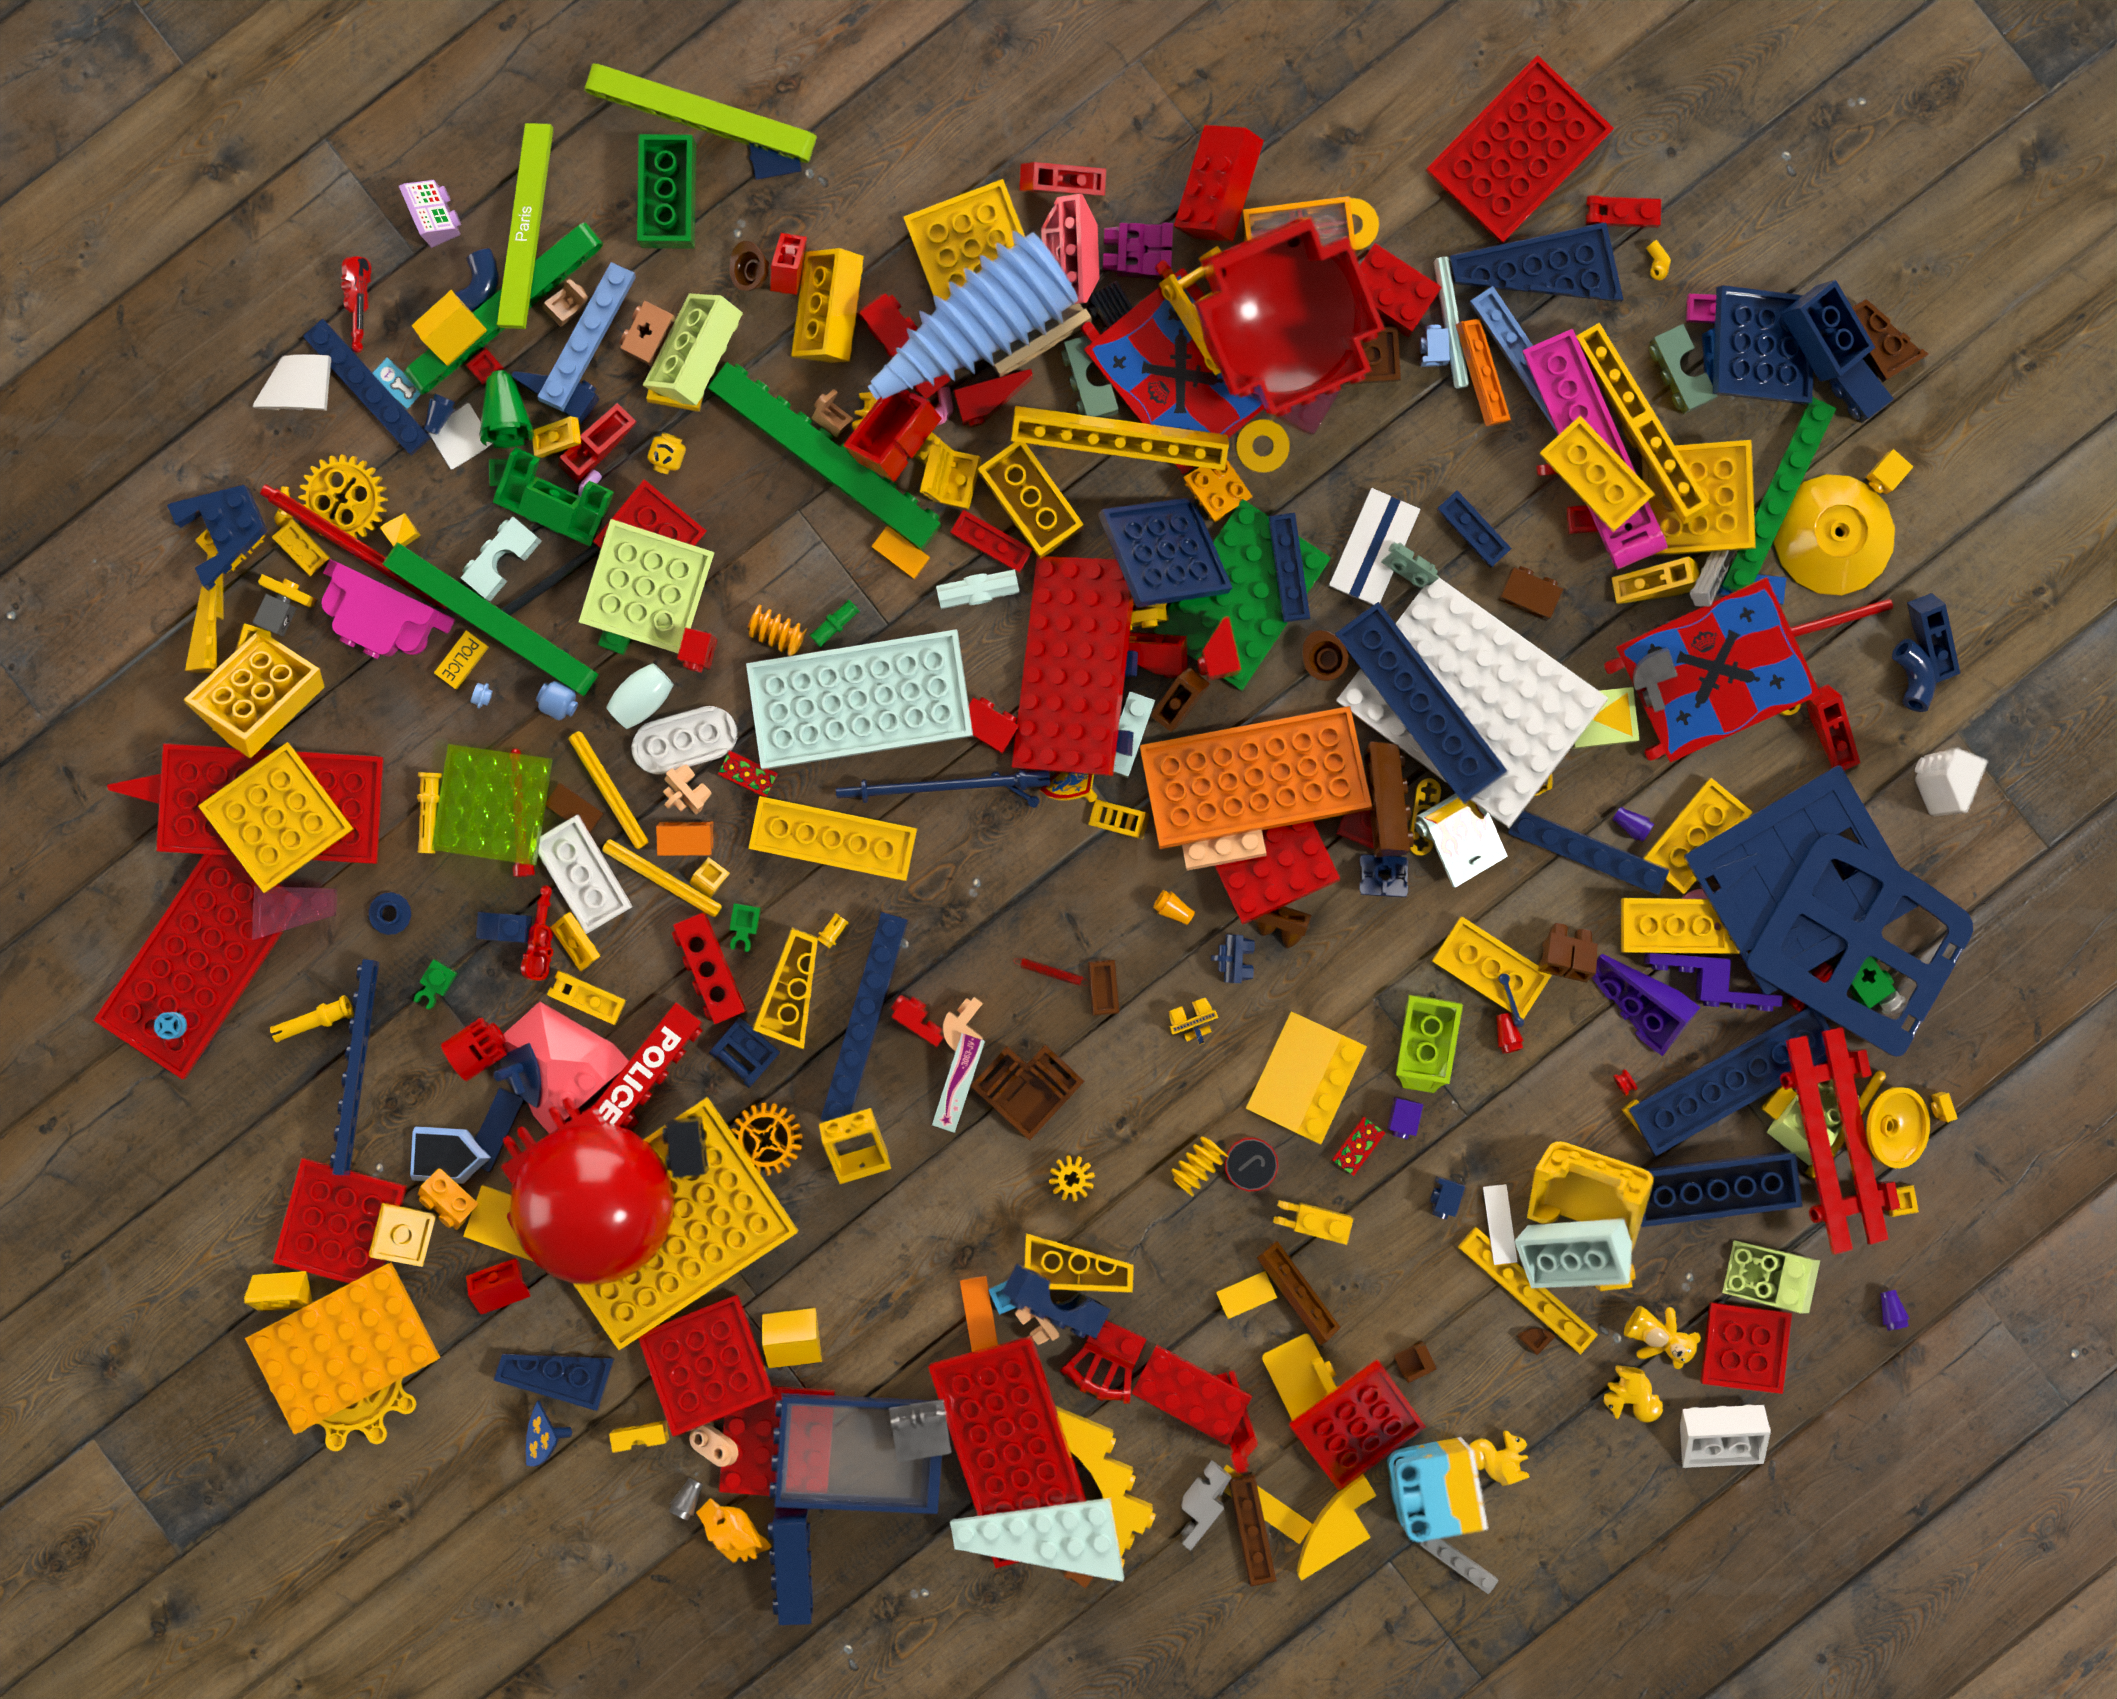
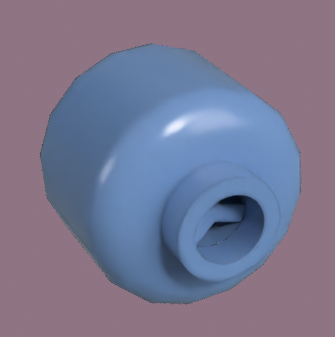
M552 681L550 684L545 683L536 697V701L539 703V710L558 721L564 719L566 715L571 717L578 706V703L575 701V691L559 681Z

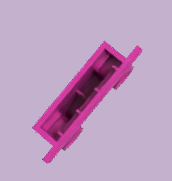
M331 559L323 572L332 577V580L322 598V608L328 615L334 618L332 627L337 634L341 635L339 641L351 647H354L357 643L365 647L364 653L376 659L380 655L386 657L393 656L398 648L409 655L420 654L427 646V637L432 627L448 634L455 622V619Z

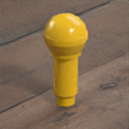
M281 487V492L290 497L289 487ZM280 508L274 516L275 523L279 527H283L290 519H293L291 515Z

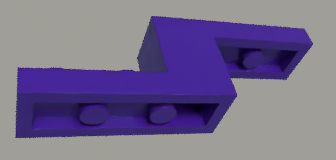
M1645 953L1644 964H1652V970L1668 971V966H1679L1678 972L1695 973V968H1697L1695 1000H1703V1006L1719 1007L1720 1002L1730 1003V1008L1746 1009V1004L1757 1005L1756 1010L1773 1011V1006L1782 1007V996L1729 992L1731 959Z

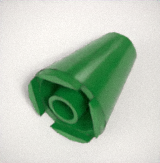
M502 370L493 372L487 378L479 433L480 441L483 445L487 446V442L493 443L494 448L498 449L519 447L524 445L525 439L529 437L531 441L534 437L533 427L516 382L511 374Z

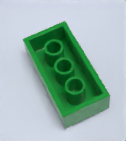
M639 134L637 241L641 248L695 249L696 142L693 135Z

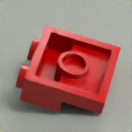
M903 995L899 996L891 1007L895 1011L892 1017L936 1047L939 1046L944 1038V1035L941 1034L943 1029L930 1020L927 1024L923 1022L929 1013L925 1010L927 1005L914 996L911 999L905 998Z

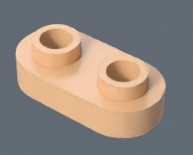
M706 1424L691 1430L689 1441L692 1448L719 1467L731 1465L736 1461L738 1457L736 1443L712 1425ZM720 1449L722 1450V1453H723L722 1457H721L720 1454H719V1450H720Z

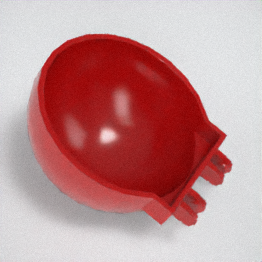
M566 1097L562 1101L564 1108L572 1118L569 1122L566 1123L560 1111L552 1106L548 1109V1113L558 1129L535 1143L525 1127L518 1128V1136L527 1148L522 1152L511 1136L503 1138L505 1146L513 1157L500 1167L512 1183L510 1213L514 1232L523 1250L533 1262L555 1278L572 1284L593 1286L617 1282L636 1273L653 1259L667 1239L674 1218L675 1196L671 1177L662 1158L648 1142L631 1130L606 1122L595 1105L580 1113L572 1100Z

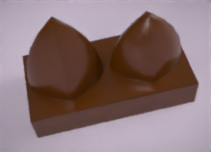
M1283 906L1255 919L1262 936H1266L1276 928H1280L1283 943L1289 949L1305 936L1312 915Z

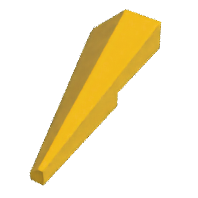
M223 573L214 581L216 585L209 591L201 586L185 668L187 672L213 673L217 669L216 619H224Z

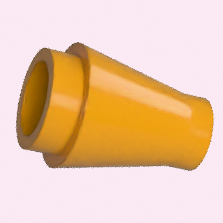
M1163 890L1153 906L1158 911L1157 914L1182 922L1185 925L1189 924L1195 914V911L1190 909L1172 891L1167 892Z

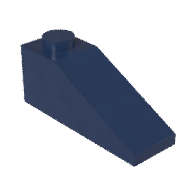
M516 371L511 375L517 382L539 395L548 378L547 375ZM585 380L578 383L562 412L568 416L578 418V423L582 425L600 399L594 393L596 388Z
M1933 593L1907 602L1913 630L1920 647L1931 659L1935 669L1936 683L1961 674L1946 604Z

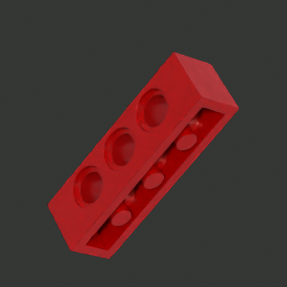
M703 912L674 924L673 939L678 947L682 945L685 956L682 957L687 971L692 970L696 980L692 983L697 995H703L706 1003L703 1006V1010L708 1021L713 1020L714 1024H718L746 1012L747 1009L707 914ZM695 937H700L704 941V948L700 952H695L691 948V941ZM707 961L711 962L715 968L713 975L710 977L704 976L701 972L703 963ZM716 986L723 988L725 991V997L720 1002L715 1001L711 995L713 988Z

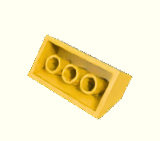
M841 248L805 252L791 357L831 363L850 361L864 256Z

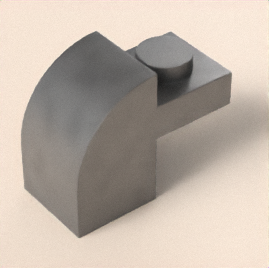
M1667 647L1644 656L1637 663L1633 673L1635 690L1647 688L1642 693L1647 707L1653 705L1655 712L1666 709L1657 683L1678 676Z

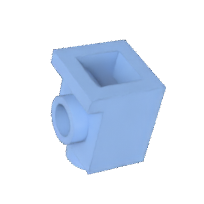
M1441 325L1425 326L1424 337L1420 338L1419 343L1420 354H1425L1420 360V367L1446 366L1450 361L1448 328L1441 329Z

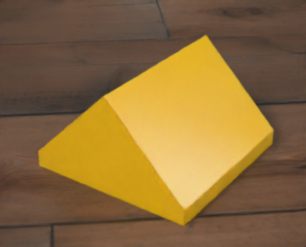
M452 290L412 325L421 340L447 366L487 331L483 324Z
M307 1272L252 1275L244 1297V1303L258 1311L302 1309L313 1303Z
M816 1308L762 1314V1345L768 1368L822 1362Z

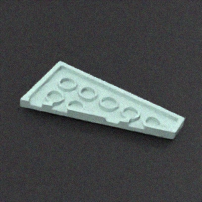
M1110 1498L953 1519L950 1522L954 1547L957 1550L1118 1581L1124 1580Z

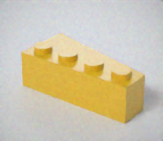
M791 928L753 1025L754 1031L804 1049L818 941L816 936Z

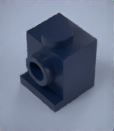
M1436 1176L1435 1182L1439 1183V1187H1434L1430 1197V1203L1433 1204L1432 1215L1446 1220L1449 1215L1456 1217L1465 1186Z

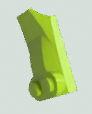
M1408 995L1396 1075L1400 1079L1403 1088L1435 1093L1441 1086L1450 1084L1463 1007L1462 1003Z

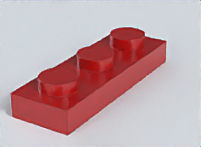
M964 509L950 532L953 536L1007 567L1015 569L1019 574L1033 551L1032 548Z

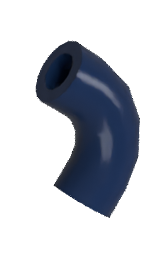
M489 248L478 250L467 256L466 260L472 273V280L466 288L455 292L472 313L495 295L499 274L496 260Z
M1907 638L1902 640L1892 653V659L1903 667L1908 676V687L1902 702L1910 710L1926 712L1932 702L1936 688L1935 669L1925 651L1912 639Z

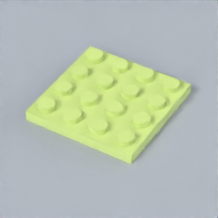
M610 519L578 622L679 653L685 627L691 628L714 552Z

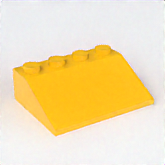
M258 630L184 699V702L231 746L251 758L325 687L318 667L261 630Z
M1291 1011L1246 1109L1322 1144L1367 1046Z

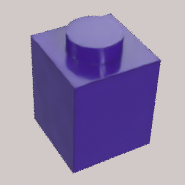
M1394 1097L1387 1129L1393 1131L1392 1136L1408 1139L1409 1135L1416 1136L1423 1104Z

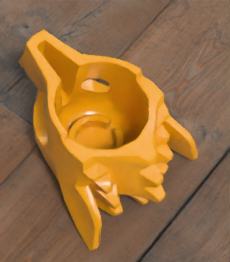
M710 1498L696 1512L704 1524L708 1540L710 1542L713 1541L716 1548L732 1562H737L739 1557L744 1562L748 1560V1556L756 1559L757 1553L772 1548V1545L757 1532L748 1515L740 1508L720 1506Z

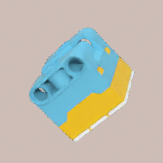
M1461 1437L1399 1448L1387 1456L1389 1485L1396 1517L1412 1540L1422 1542L1488 1529L1474 1452ZM1398 1457H1405V1458L1398 1459V1460L1396 1461V1463H1395V1466H1394V1461H1395Z

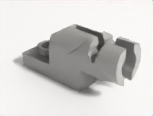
M1213 1460L1204 1469V1474L1209 1480L1197 1477L1182 1498V1509L1196 1520L1194 1523L1189 1521L1181 1532L1183 1535L1181 1538L1182 1544L1190 1551L1223 1511L1224 1505L1216 1497H1221L1228 1482L1232 1479V1476Z

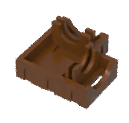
M1046 1044L1028 1063L1018 1057L1007 1045L971 1084V1087L1030 1141L1085 1080ZM1050 1057L1071 1075L1069 1080L1047 1061ZM1004 1059L1006 1064L987 1083L984 1078Z

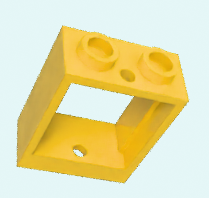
M871 1108L819 1124L822 1142L839 1184L891 1169L888 1151ZM869 1132L872 1133L876 1145L839 1156L834 1143Z

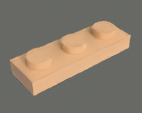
M1262 829L1182 845L1187 871L1266 856Z

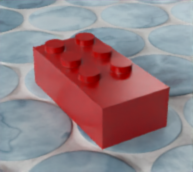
M1204 125L1174 227L1191 238L1233 242L1264 140L1246 127Z

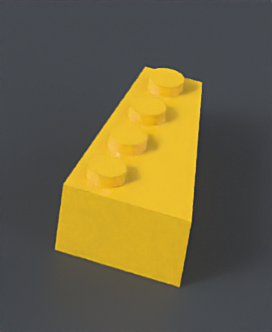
M1026 1233L1025 1267L1049 1280V1290L1133 1292L1132 1264Z

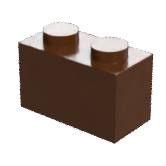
M1519 566L1518 569L1514 567L1509 572L1498 600L1545 621L1549 620L1563 588L1558 587L1559 583L1551 578L1544 577L1542 580L1533 576L1534 571L1526 567Z
M1189 667L1177 677L1150 716L1172 732L1183 723L1210 683Z

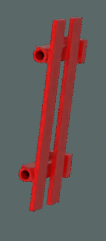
M1843 1027L1822 1031L1828 1062L1813 1065L1807 1036L1786 1040L1792 1071L1785 1072L1780 1077V1082L1784 1089L1796 1088L1821 1202V1204L1813 1205L1809 1209V1216L1814 1223L1825 1222L1832 1254L1853 1250L1846 1216L1861 1212L1867 1244L1871 1245L1889 1240L1882 1210L1892 1211L1900 1208L1895 1182H1876L1854 1078L1872 1076L1866 1049L1848 1051ZM1831 1079L1857 1193L1843 1198L1840 1192L1817 1085L1819 1082Z

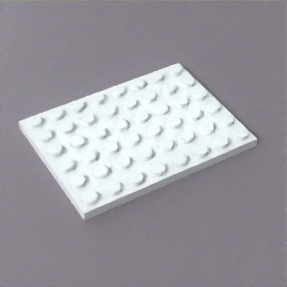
M1439 578L1431 585H1426L1422 588L1395 624L1508 770L1507 774L1472 798L1471 801L1510 828L1608 701V697ZM1360 669L1338 697L1337 703L1343 707L1350 706L1353 715L1393 744H1398L1401 750L1445 781Z

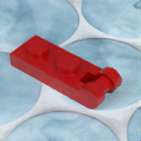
M1599 195L1586 197V206L1589 207V214L1586 215L1587 225L1605 222L1607 226L1659 228L1661 225V199L1602 197ZM1599 207L1606 208V215L1599 214Z

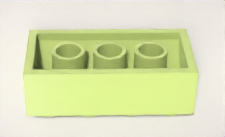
M689 293L643 386L681 404L697 405L703 397L704 390L710 378L714 375L716 366L726 351L727 344L733 332L737 329L743 313L722 296Z

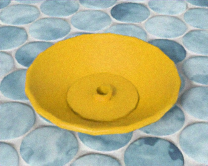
M1826 474L1800 484L1773 543L1781 566L1796 583L1818 594L1842 596L1865 588L1883 573L1893 553L1895 526L1888 505L1869 485L1851 476ZM1836 528H1840L1843 531L1842 537H1838L1835 534Z

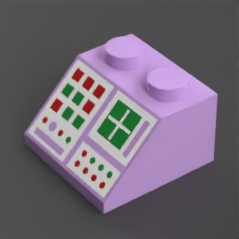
M435 180L405 183L399 186L419 234L431 247L461 235L457 227L461 225V222L455 210L450 211L447 202L451 200L444 186L440 187Z

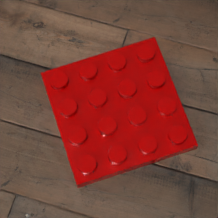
M1313 821L1262 830L1266 856L1215 865L1242 925L1340 881V876Z
M301 1158L272 1263L349 1284L386 1265L387 1260L371 1258L369 1256L382 1203L402 1207L407 1186L351 1170L350 1176L334 1175L333 1168H330L329 1164Z
M739 1295L732 1296L654 1327L638 1338L673 1437L775 1397Z
M1378 1359L1289 1423L1292 1430L1339 1491L1426 1428Z
M772 1386L775 1394L774 1398L726 1416L723 1434L736 1443L738 1457L733 1464L721 1467L719 1492L769 1496L770 1482H775L776 1472L771 1471L772 1455H777L778 1444H773L774 1428H779L780 1417H775L776 1400L781 1401V1393L835 1396V1390ZM792 1405L786 1491L828 1493L834 1407Z

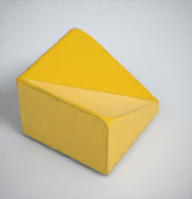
M405 513L380 527L393 547L396 542L405 547L421 536Z

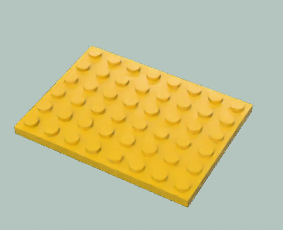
M708 1097L675 1118L682 1119L702 1116L709 1170L705 1175L673 1178L672 1171H668L675 1196L674 1218L667 1239L657 1254L636 1273L617 1282L595 1286L574 1284L618 1350H621L798 1232V1229ZM664 1125L644 1140L662 1158L667 1168L666 1155L670 1154L668 1144H664L662 1131L663 1128H666V1125Z

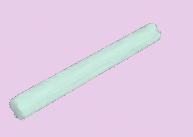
M1440 257L1435 259L1434 267L1437 284L1442 287L1439 292L1444 328H1448L1449 355L1453 383L1455 388H1465L1469 385L1465 355L1455 326L1459 323L1450 263L1448 257Z

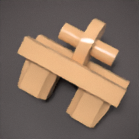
M687 764L675 771L673 768L670 769L664 778L671 786V788L668 787L663 791L669 798L664 805L668 809L675 805L680 812L688 806L697 815L711 796V791L703 783L693 791L689 788L687 783L695 777V774Z
M1026 1306L1024 1310L1017 1309L1015 1315L1023 1325L1033 1317H1036L1029 1313L1031 1309ZM1045 1316L1044 1320L1036 1317L1040 1325L1032 1330L1030 1335H1032L1037 1345L1048 1341L1050 1338L1054 1341L1059 1337V1332L1050 1322L1048 1316Z

